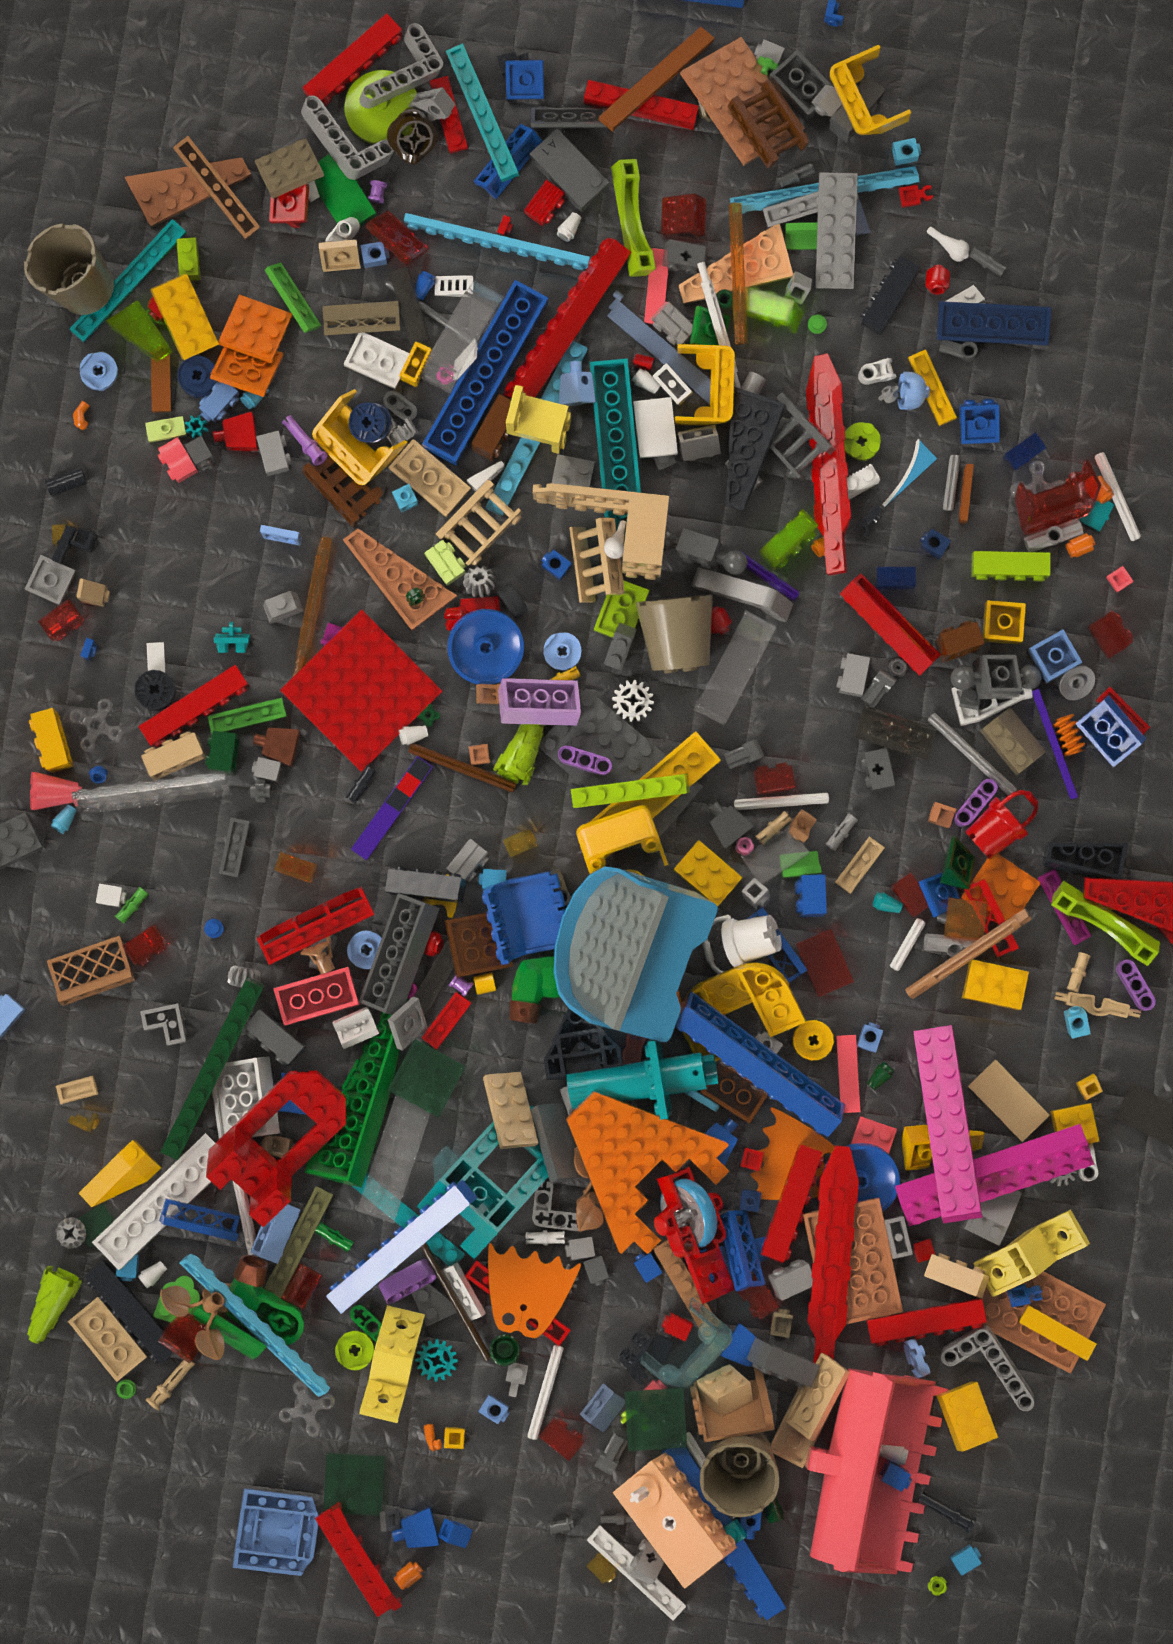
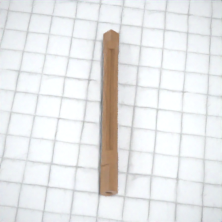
M1023 909L905 989L906 993L910 998H916L1032 920L1031 916Z

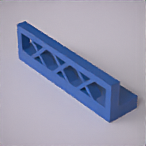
M519 124L505 142L508 149L513 147L509 152L518 172L530 158V153L543 142L533 129ZM524 131L525 133L523 134V136L518 138L519 135ZM491 159L473 182L497 199L512 179L502 183ZM489 176L485 183L482 182L485 179V177Z
M762 907L747 919L767 916L768 914ZM776 929L777 936H781V950L785 953L784 961L775 960L773 954L768 955L776 969L790 983L806 972L807 969L779 929ZM785 964L793 965L797 973L788 978L784 973Z
M165 1198L159 1219L163 1225L236 1242L239 1235L236 1232L240 1219L239 1215ZM169 1204L176 1205L180 1211L173 1216L166 1214ZM190 1209L195 1210L198 1215L192 1220L187 1219L184 1215ZM209 1213L213 1214L216 1221L206 1224L202 1217ZM226 1218L234 1219L231 1229L224 1228L221 1221Z
M747 1210L728 1211L722 1214L720 1218L726 1231V1238L723 1242L735 1290L743 1291L749 1287L765 1285ZM736 1216L742 1217V1226L737 1222ZM742 1234L747 1237V1245L742 1241ZM746 1253L751 1255L752 1262L747 1260ZM751 1271L756 1274L757 1281H752Z

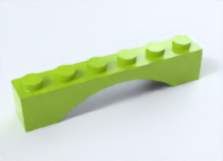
M637 159L619 160L611 166L624 247L631 252L627 258L629 276H647L656 268L653 251L645 238L640 220L638 200L640 175Z
M687 773L571 789L573 808L690 793Z
M1063 881L1054 892L1051 903L1053 907L1066 915L1083 919L1099 927L1118 941L1132 957L1148 966L1159 953L1160 941L1103 905L1084 898L1081 891L1067 882Z

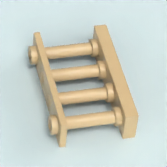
M489 479L436 533L441 540L445 538L450 540L469 558L466 562L469 567L472 565L476 566L482 560L481 555L511 524L516 525L522 518L521 514L523 512L519 508L514 512L494 493L495 485ZM484 498H489L509 517L502 526L481 507L482 504L480 502ZM471 511L473 513L476 512L496 531L489 539L468 521L467 516ZM458 525L463 526L482 544L475 553L454 534V529Z
M615 518L596 519L597 527L586 530V527L569 528L580 603L596 602L595 594L606 592V595L625 594L620 558L612 559L604 551L606 540L616 532ZM598 535L599 546L589 549L587 538ZM600 554L602 565L591 568L590 557ZM603 573L604 584L594 586L592 576Z

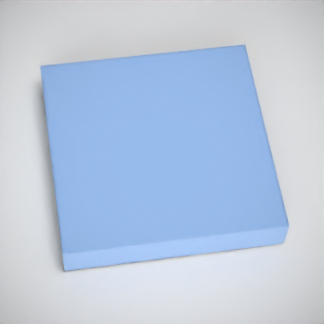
M261 525L260 532L264 539L301 545L302 537L299 532Z

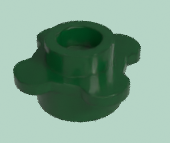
M413 588L406 594L409 606L418 605L425 597L423 590L419 588Z
M429 704L417 717L425 722V726L430 727L436 719L440 718V713L436 712L433 706Z

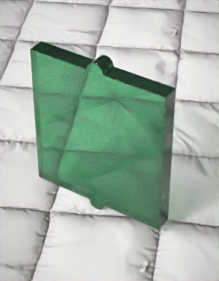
M103 1203L78 1218L85 1226V1242L89 1248L95 1246L92 1242L114 1222L113 1216L108 1213Z

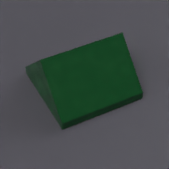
M955 836L951 838L946 851L940 883L970 889L976 857Z

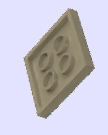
M306 138L254 161L272 199L324 176Z

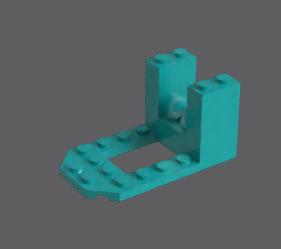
M494 1121L440 1178L417 1206L420 1210L427 1204L431 1207L434 1204L432 1200L440 1193L445 1195L447 1193L445 1188L451 1183L455 1182L457 1184L463 1179L478 1197L459 1213L475 1228L460 1245L474 1259L548 1178L539 1140L536 1146L524 1147L537 1161L507 1194L477 1168L499 1145Z

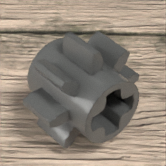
M256 779V784H251L250 787L251 798H255L257 802H266V798H271V784H266L265 779Z

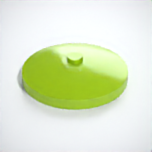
M377 70L364 74L352 84L346 95L344 109L349 127L358 138L372 145L382 140H387L388 127L409 107V104L417 94L415 88L373 108H364L359 102L364 87L394 73L393 71ZM382 87L383 90L389 91L387 88Z

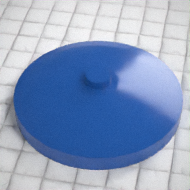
M479 609L464 615L455 623L448 637L447 652L452 667L465 680L474 684H496L501 682L502 678L511 676L520 665L524 653V641L519 627L508 615L493 609Z
M855 1143L848 1145L851 1149L859 1180L857 1202L879 1197L882 1212L885 1211L897 1195L895 1186L900 1185L899 1172L894 1160L885 1150L873 1144Z

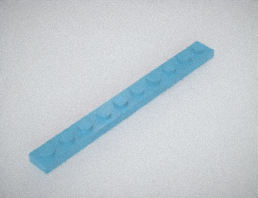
M913 166L861 175L857 178V193L864 191L872 192L876 189L893 188L899 185H911L919 182V174L916 167ZM819 183L730 198L733 214H744L748 211H762V208L817 192Z
M405 213L404 225L410 230L418 231V229H421L431 235L438 233L448 239L459 238L468 244L476 242L485 248L493 246L499 248L502 252L509 253L514 251L523 257H528V255L535 256L540 261L551 260L561 266L568 264L578 270L587 269L589 266V256Z
M572 341L559 362L541 398L542 400L559 404L561 375L571 372V361H583L588 351L587 347ZM522 437L519 440L494 489V493L507 506L541 442ZM489 499L486 509L503 517L504 512Z
M189 1254L179 1262L211 1294L214 1292L220 1293L224 1297L223 1306L266 1345L318 1397L329 1391L330 1387L327 1385L326 1380L318 1376L308 1363H304L299 1358V1354L290 1349L281 1337L276 1336L271 1331V1327L262 1322L253 1310L248 1309L243 1304V1300L235 1296L225 1283L220 1282L212 1270L207 1269L201 1264L202 1262L197 1256Z

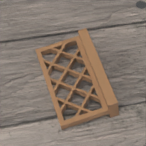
M120 935L47 961L57 992V999L62 1006L135 981ZM118 942L119 950L116 955L107 951L110 944ZM98 949L102 951L98 961L89 958L92 950ZM105 954L114 957L110 967L101 963ZM78 955L84 958L80 967L71 964L73 958ZM117 959L124 962L126 969L121 971L113 969ZM87 960L96 963L92 973L83 970ZM62 962L66 965L60 974L54 970L53 964ZM99 965L108 969L105 976L101 978L95 976ZM69 966L78 970L73 980L64 976ZM81 972L90 976L87 982L83 984L76 982ZM62 979L70 981L69 988L61 991L59 985Z

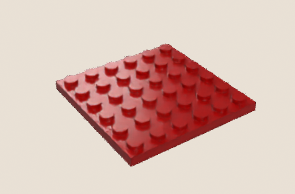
M362 609L280 689L360 772L400 734L399 730L407 727L442 692Z

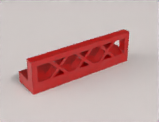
M985 878L971 884L970 889H964L986 934L989 933L987 927L990 920L997 922L998 925L1006 921ZM978 885L982 890L980 900L973 898L969 892L970 889ZM983 896H985L987 902L982 901ZM974 900L979 902L978 907L976 906ZM981 903L990 906L989 917L980 914L979 908ZM1012 933L1004 938L1009 948L999 952L996 944L992 946L997 958L1010 951L1019 949Z

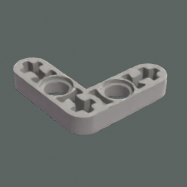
M547 1182L546 1188L550 1187V1192L538 1189L535 1191L532 1220L536 1226L578 1231L577 1224L571 1223V1227H567L569 1222L568 1215L573 1216L571 1220H576V1213L551 1210L554 1183ZM546 1193L549 1196V1201L546 1204H540L538 1202L539 1194ZM543 1212L545 1217H550L549 1213H553L552 1225H548V1220H543L542 1223H539L535 1216ZM559 1214L564 1215L566 1218V1222L562 1226L557 1225L554 1220Z

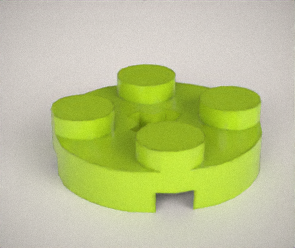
M864 422L855 423L845 431V453L849 457L851 456L858 461H866L873 458L878 452L881 438L879 432L872 424ZM859 437L867 440L864 443L865 446L861 447V444L856 443Z
M349 1331L338 1340L335 1347L336 1358L347 1369H363L372 1361L374 1355L373 1341L364 1332ZM352 1345H356L357 1348L360 1347L357 1356L349 1352L352 1349Z

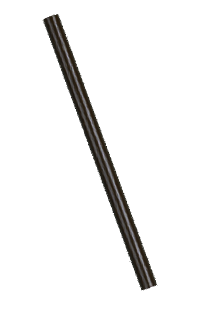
M425 1242L420 1247L483 1359L485 1361L491 1359L490 1353L430 1247Z

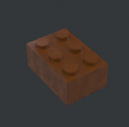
M500 394L472 442L473 451L492 462L495 457L499 458L501 455L503 442H508L511 437L510 434H507L506 419L511 400Z
M969 620L961 623L956 629H953V626L943 629L940 635H938L935 644L938 652L941 654L942 663L979 651L985 642L978 623H972Z
M720 1060L716 1066L718 1084L707 1085V1089L701 1090L700 1093L750 1124L768 1096V1093L763 1089L755 1087L751 1080L740 1076L736 1069L732 1066H727Z

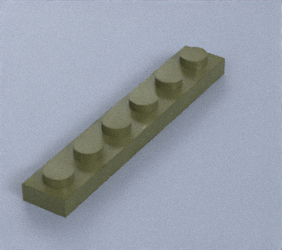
M318 1186L315 1187L283 1250V1256L280 1257L278 1264H276L264 1289L273 1292L280 1299L334 1195Z

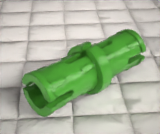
M139 887L135 894L125 901L126 904L115 917L125 924L128 918L135 911H138V907L149 894Z

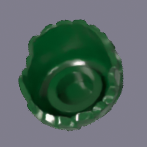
M501 1334L493 1339L490 1346V1357L496 1364L509 1366L518 1360L520 1345L515 1337L509 1334Z

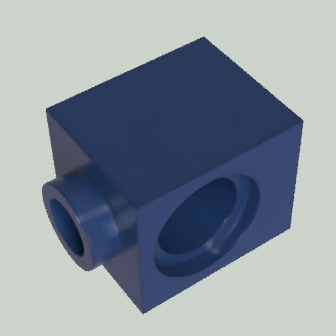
M931 529L929 533L925 531L920 542L923 544L920 548L940 559L951 540ZM936 539L939 542V546H930L929 540Z
M742 1189L739 1209L759 1212L761 1191Z

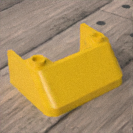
M880 45L838 62L830 69V79L855 132L860 135L882 134L907 123L911 115L909 109L889 119L881 114L871 117L856 86V83L860 82L864 77L862 64L878 58L881 49Z
M678 344L677 353L696 354L697 365L702 369H711L710 407H699L695 411L694 417L675 416V425L707 426L728 422L733 415L735 361L733 349L722 345Z
M353 389L337 399L314 428L312 435L318 445L357 484L364 485L384 470L408 442L404 440L391 448L382 446L374 451L367 443L357 440L349 429V417L352 410L347 405L357 392Z
M644 805L583 824L576 831L589 874L605 867L604 855L641 843L642 849L647 853L659 851L664 866L668 865L650 810Z

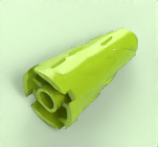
M521 724L514 738L495 763L493 770H498L497 774L517 784L521 779L524 780L522 785H528L535 768L533 766L544 734L543 729L545 725Z
M47 1266L40 1281L41 1286L27 1333L29 1340L37 1344L44 1342L50 1330L57 1323L61 1313L65 1310L70 1300L75 1297L82 1283L79 1277L59 1267L57 1272L52 1271L54 1266Z

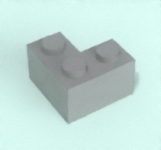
M181 1004L140 1011L144 1030L149 1031L163 1028L168 1046L188 1042Z

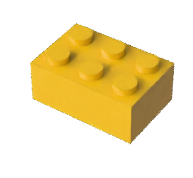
M50 708L30 714L31 720H29L31 730L37 736V738H34L36 748L42 754L39 757L42 768L55 773L74 767L58 711Z
M700 840L696 842L673 869L676 874L703 897L715 903L717 907L743 878Z
M971 960L967 970L962 998L1021 1010L1029 972Z
M971 1381L936 1395L957 1451L963 1452L998 1438L978 1382Z

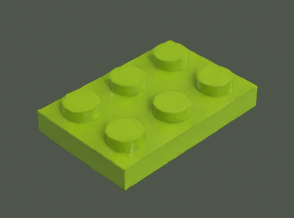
M623 580L625 594L606 595L593 631L613 638L619 623L635 628L639 619L636 602L646 601L649 590Z

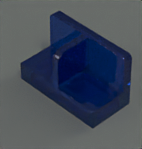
M1035 432L1003 456V460H1008L1016 471L1024 464L1029 463L1047 447Z
M877 567L876 589L915 588L916 567Z

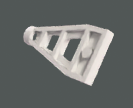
M955 687L951 689L961 726L980 722L1022 700L1032 698V690L1022 688V695L1018 694L1002 703H997L996 699H991L992 704L983 710H973L959 707L962 690Z

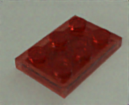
M389 210L370 220L365 226L373 236L377 237L387 249L391 250L406 265L426 254L429 249Z
M832 929L796 943V947L818 997L854 982Z

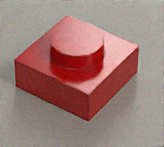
M503 216L497 230V235L504 237L506 234L510 235L513 228L511 217Z
M745 1148L741 1167L760 1172L765 1153Z

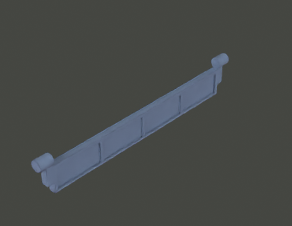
M617 290L613 294V297L616 299L609 306L612 311L607 316L663 365L667 363L685 384L710 404L711 380L621 303L625 296Z

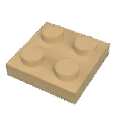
M357 240L319 243L323 272L361 268Z

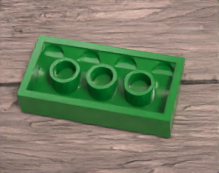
M330 154L318 161L324 176L314 181L319 192L318 194L336 223L346 218L354 217L362 226L377 217L375 210L357 181L347 178Z
M199 1305L194 1307L187 1319L205 1330L211 1313H207L203 1306ZM217 1314L214 1316L209 1329L219 1330L224 1338V1342L245 1356L254 1360L266 1348V1345Z

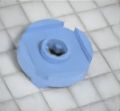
M107 353L88 354L80 364L81 379L87 387L93 390H106L115 383L118 377L119 370L116 362ZM96 367H103V374L96 376L94 369Z
M565 632L551 635L545 642L543 654L550 667L555 670L567 671L578 664L581 658V646L578 639L572 634ZM559 647H566L567 655L559 656V651L557 649Z
M361 931L355 934L347 947L350 961L359 968L371 969L382 938L371 931ZM364 945H368L369 948L372 947V951L369 952L370 955L368 956L361 952V949H364Z
M915 1339L905 1341V1356L908 1364H912L915 1368L911 1370L914 1376L919 1379L930 1374V1369L923 1359L926 1355L922 1345L918 1346Z

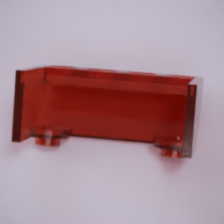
M1089 460L1084 462L1082 471L1070 473L1065 484L1033 494L1032 490L1026 489L1023 482L1019 483L1014 500L1020 526L1025 535H1031L1049 529L1052 526H1058L1084 517L1093 510L1101 483Z

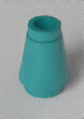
M877 892L873 900V907L880 911L900 913L903 905L902 902L884 892Z

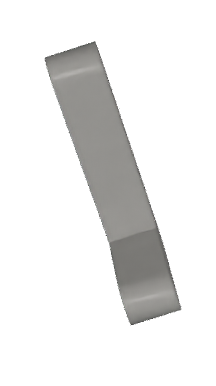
M417 23L409 25L404 36L405 44L415 58L416 63L365 86L359 98V102L364 108H373L439 75L443 67L442 58L421 25ZM414 72L419 73L421 76L415 75ZM382 87L387 88L389 91L383 90Z
M308 96L305 99L301 110L302 116L347 178L351 180L358 179L390 161L394 150L390 147L387 140H382L357 152L321 100L316 96Z
M699 567L691 584L692 587L698 590L761 608L771 617L783 622H787L793 607L791 601L772 588Z
M983 1324V1327L974 1328L943 1347L941 1360L947 1366H954L981 1350L1018 1408L1022 1411H1029L1034 1407V1394L988 1325ZM985 1332L988 1334V1337L981 1339L978 1334ZM969 1342L972 1344V1347L965 1349L962 1347V1343ZM996 1348L999 1353L992 1355L989 1353V1350ZM947 1352H953L956 1356L950 1359L947 1358L945 1354ZM1006 1364L1010 1368L1007 1371H1002L999 1367ZM1018 1381L1020 1385L1018 1387H1012L1010 1385V1382ZM1022 1397H1028L1031 1399V1401L1029 1403H1023L1020 1399Z

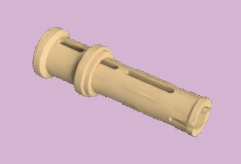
M185 1357L163 1384L158 1385L157 1390L146 1401L159 1411L163 1402L171 1397V1391L195 1363L188 1357Z

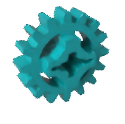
M436 1339L434 1344L431 1340H428L429 1346L423 1344V1351H417V1354L420 1355V1358L415 1359V1361L420 1362L417 1369L423 1370L421 1376L428 1375L427 1380L434 1377L435 1382H437L438 1377H441L444 1381L446 1374L448 1376L452 1375L450 1369L456 1370L453 1363L458 1362V1359L453 1358V1356L457 1352H451L452 1345L445 1346V1340L442 1344L439 1343V1339ZM438 1347V1350L434 1353L427 1352L431 1348ZM444 1351L448 1353L450 1362L445 1360ZM437 1355L440 1356L439 1360L442 1361V1363L434 1365V1360H432L431 1358H435ZM424 1359L427 1360L430 1365L429 1370L424 1365ZM441 1367L446 1368V1370L441 1373H435L436 1369H439Z

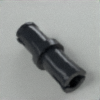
M65 525L60 540H57L58 545L51 559L52 561L63 564L68 549L72 547L70 543L77 531L75 527Z
M366 765L358 780L355 779V784L346 798L356 804L363 791L367 790V785L376 771Z

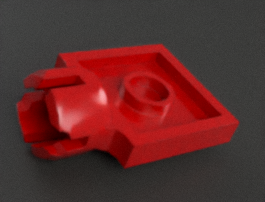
M499 597L460 599L459 607L447 608L445 610L444 619H451L445 623L446 629L451 631L461 617L479 609L500 611Z

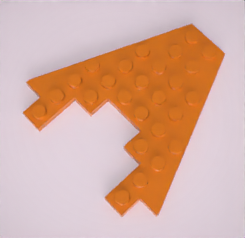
M595 1091L566 1118L616 1247L621 1254L633 1242L648 1254L661 1241L635 1215L648 1201L635 1186L662 1159L675 1172L690 1159L715 1185L729 1172L717 1159L729 1146L727 1142L668 1119L660 1120V1116Z

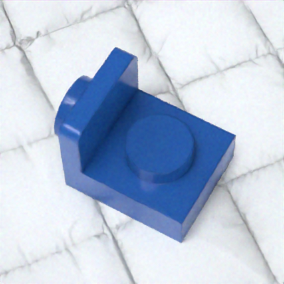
M828 0L824 22L834 27L842 26L844 16L836 15L839 3L836 0Z

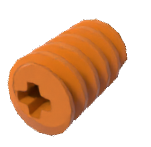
M1074 714L1054 720L1057 722L1053 725V728H1059L1055 734L1062 735L1058 742H1065L1061 749L1068 750L1063 754L1064 757L1085 751L1081 749L1085 742H1079L1083 736L1076 735L1080 728H1073L1077 721L1070 720L1075 716Z

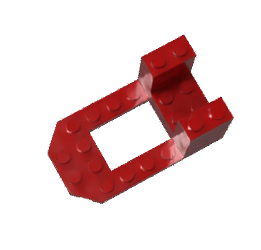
M317 1070L309 1072L289 1071L209 1149L206 1178L220 1190L230 1180L234 1181L250 1195L249 1215L262 1227H265L291 1201L292 1176L346 1124L345 1095ZM291 1100L316 1124L277 1161L251 1137Z

